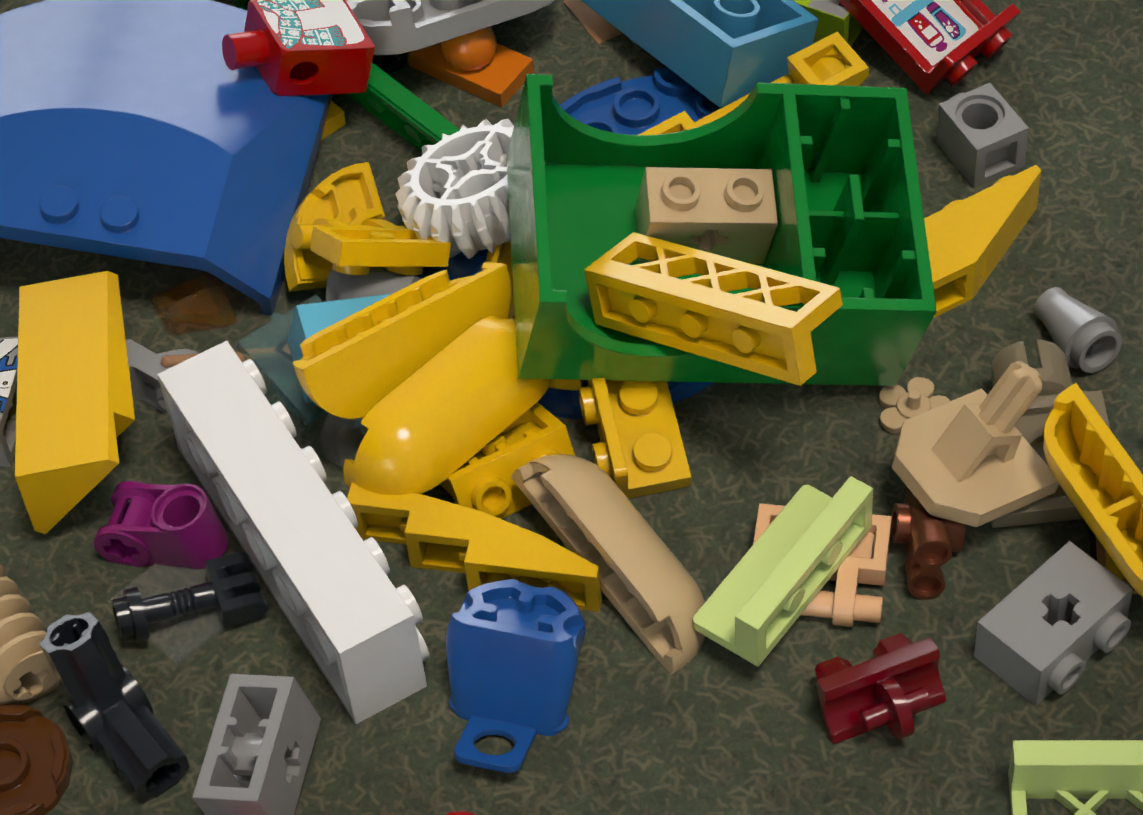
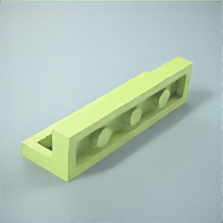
M1013 740L1008 772L1011 815H1027L1026 799H1056L1074 815H1096L1094 812L1107 799H1127L1143 812V740ZM1078 799H1089V800H1088L1085 804H1083V803L1080 802Z

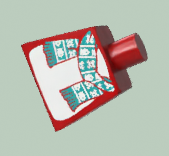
M251 0L248 4L244 32L227 34L222 39V54L226 66L230 70L256 66L271 92L278 96L366 92L375 51V45L345 0Z

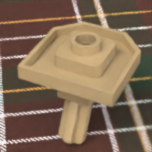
M1016 361L1010 364L988 395L981 388L903 421L898 436L892 469L930 515L978 527L1056 492L1059 483L1054 478L1048 465L1015 427V424L1042 390L1043 376L1038 370L1029 367L1022 361Z

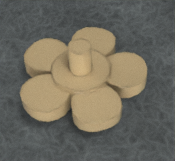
M915 377L908 382L907 393L900 385L885 386L879 394L880 405L885 409L881 412L880 424L887 432L898 434L904 420L950 402V400L945 396H934L933 382L922 377Z

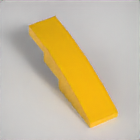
M351 482L347 499L356 515L358 527L355 529L363 540L372 537L375 541L406 544L411 567L465 573L469 591L483 584L515 579L539 588L555 587L565 591L580 610L600 612L602 597L599 566L548 538L480 510L419 493L404 495L373 493Z

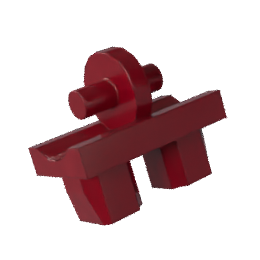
M899 633L880 640L877 647L873 650L874 658L852 666L848 660L838 656L816 665L815 675L824 729L833 745L887 725L896 739L901 740L909 737L915 731L913 714L946 702L945 691L938 668L940 652L930 637L912 643L905 635Z

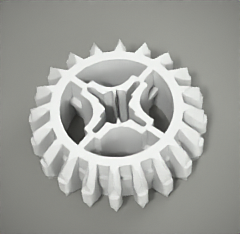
M485 119L477 127L467 128L463 124L459 132L452 135L442 133L441 141L435 145L422 146V156L407 161L408 171L397 178L400 189L395 195L399 202L397 206L406 228L414 230L418 239H427L428 236H432L434 241L451 242L449 258L456 256L461 251L468 259L483 249H488L493 254L497 245L504 242L511 243L506 157L514 125L509 119H503L495 125H492Z

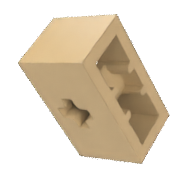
M646 167L635 206L637 233L750 264H764L778 225L772 169ZM639 258V263L652 262L646 259Z

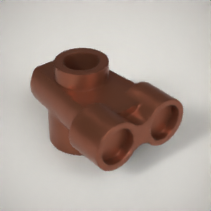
M907 488L904 504L895 503L892 509L891 537L893 543H904L906 547L907 561L905 563L909 592L919 599H931L940 595L945 589L944 573L940 567L951 559L952 552H961L965 539L966 524L930 515L909 488Z

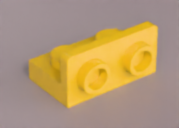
M592 378V380H588V386L578 388L585 425L596 424L600 443L592 444L594 464L603 469L612 478L628 499L691 486L692 477L667 381H618Z
M537 402L458 470L440 483V485L454 498L456 504L480 510L503 519L532 504L511 478L515 470L528 462L548 455L565 454L575 456L566 425Z

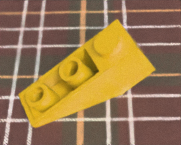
M1037 165L1016 175L1005 176L996 181L991 187L963 200L952 201L942 210L924 218L937 310L933 318L974 298L1037 209L1041 169Z

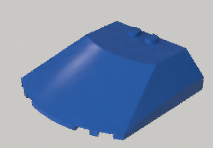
M43 0L0 14V238L206 271L255 300L260 306L261 314L273 316L285 276L284 248L287 232L296 209L306 197L333 94L278 96L271 92L256 66L230 70L223 58L222 39L227 34L244 32L247 11L213 0Z

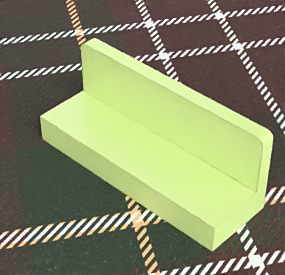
M850 476L832 498L810 485H803L694 615V629L759 667L871 528L873 488Z

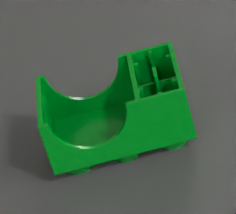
M526 74L506 157L518 379L592 380V378H605V380L792 384L595 324L584 269L631 233H637L635 206L646 167L772 169L778 225L764 264L753 265L838 287L842 297L843 305L810 332L817 372L804 384L897 385L937 312L907 88L756 82L752 92L738 107L710 123L675 133L628 135L600 130L578 121L565 112L556 101L552 92V75ZM639 257L629 265L641 264L639 263ZM692 274V275H687V276H682V277H677V278L682 280V279L693 278V277H698V276H703V275H700V274ZM745 288L740 290L729 291L727 293L737 294L747 291H753L754 289ZM796 303L781 306V308L797 312L806 304Z

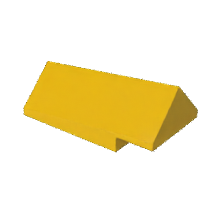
M110 271L19 287L15 479L34 531L47 534L119 464L117 437L135 420L118 275Z

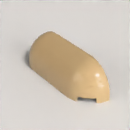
M565 454L540 457L515 470L511 478L571 552L599 566L602 592L660 664L672 675L689 663L701 648L705 638L703 634L696 631L693 627V617L705 603L702 592L693 577L612 478L596 464L581 457Z

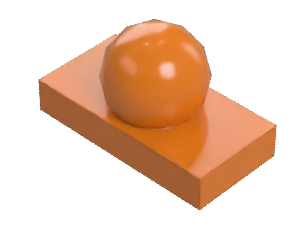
M491 26L429 47L410 51L408 57L409 66L501 108L524 84L526 74L534 73L533 59L496 43L497 38Z

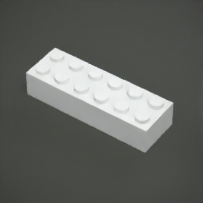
M225 341L157 374L181 454L245 553L249 554L252 564L355 724L427 687L423 661L429 659L430 654L422 635L416 628V625L423 621V617L414 596L405 585L398 588L394 587L387 576L390 573V568L380 546L372 537L364 541L355 529L358 527V521L348 499L341 491L334 494L330 493L324 484L327 481V476L319 457L311 446L301 449L294 440L297 436L296 430L287 410L281 402L273 405L269 403L265 397V394H267L265 382L255 363L251 359L241 362L228 341Z

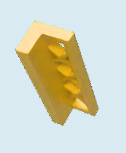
M635 232L631 233L584 269L596 325L799 386L817 372L810 332L843 305L841 291L838 287ZM638 257L652 261L636 265H629ZM692 274H700V275H703V276H698V277H693V278H687V279H682V280L677 278V277H682V276H687V275H692ZM745 288L754 289L753 291H747L737 294L727 293L729 291L740 290ZM796 303L806 304L797 312L781 308V306Z

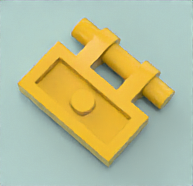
M316 219L312 225L296 224L291 233V240L295 249H310L316 255L332 262V269L343 274L367 275L369 274L370 267H386L388 271L397 274L421 275L423 274L424 267H448L451 242L434 241L432 236H428L427 239H418L414 230H409L406 226H397L383 219H365L361 225H347L338 219Z

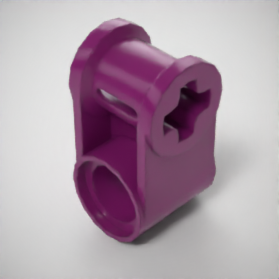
M125 481L116 485L111 497L114 509L107 526L98 529L93 542L95 550L112 563L136 567L144 565L183 567L195 570L205 568L206 560L223 556L228 548L229 537L205 491L198 485L189 483L179 485L145 484L143 482Z

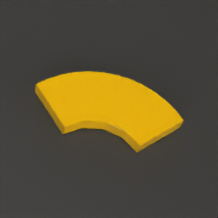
M369 162L354 164L331 174L319 183L296 209L289 225L284 248L285 276L289 292L327 287V280L333 264L327 259L316 255L310 249H295L292 244L291 233L296 224L312 225L316 219H338L347 225H361L365 219H383L385 217Z

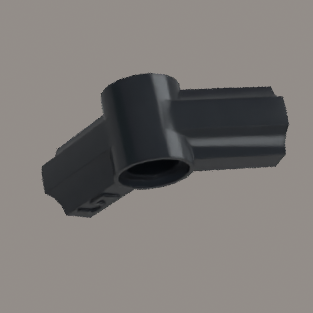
M90 612L81 615L67 614L47 627V634L39 645L68 698L62 702L68 718L80 736L85 733L88 734L92 741L88 745L94 753L101 750L119 776L127 782L131 791H134L140 800L148 797L157 798L178 784L182 775L190 768L186 755L155 718L153 708L139 683L128 669L120 664L116 656L117 653L113 650L109 637L100 622Z

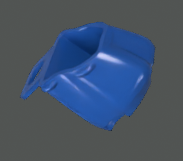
M515 579L495 581L480 585L467 592L460 611L452 613L446 634L447 663L451 689L449 706L457 717L469 720L454 749V757L458 762L499 772L513 773L522 767L537 734L554 736L568 726L569 716L566 712L573 689L577 660L585 639L586 624L577 604L565 591L555 587H534ZM500 735L510 739L514 744V748L505 754L489 755L480 752L474 746V743L483 736Z

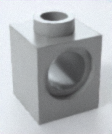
M991 83L966 93H959L939 104L936 143L973 188L1025 166L1029 127Z

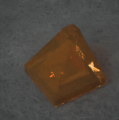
M202 273L153 296L154 298L151 299L156 310L173 322L224 326L237 322L223 286Z

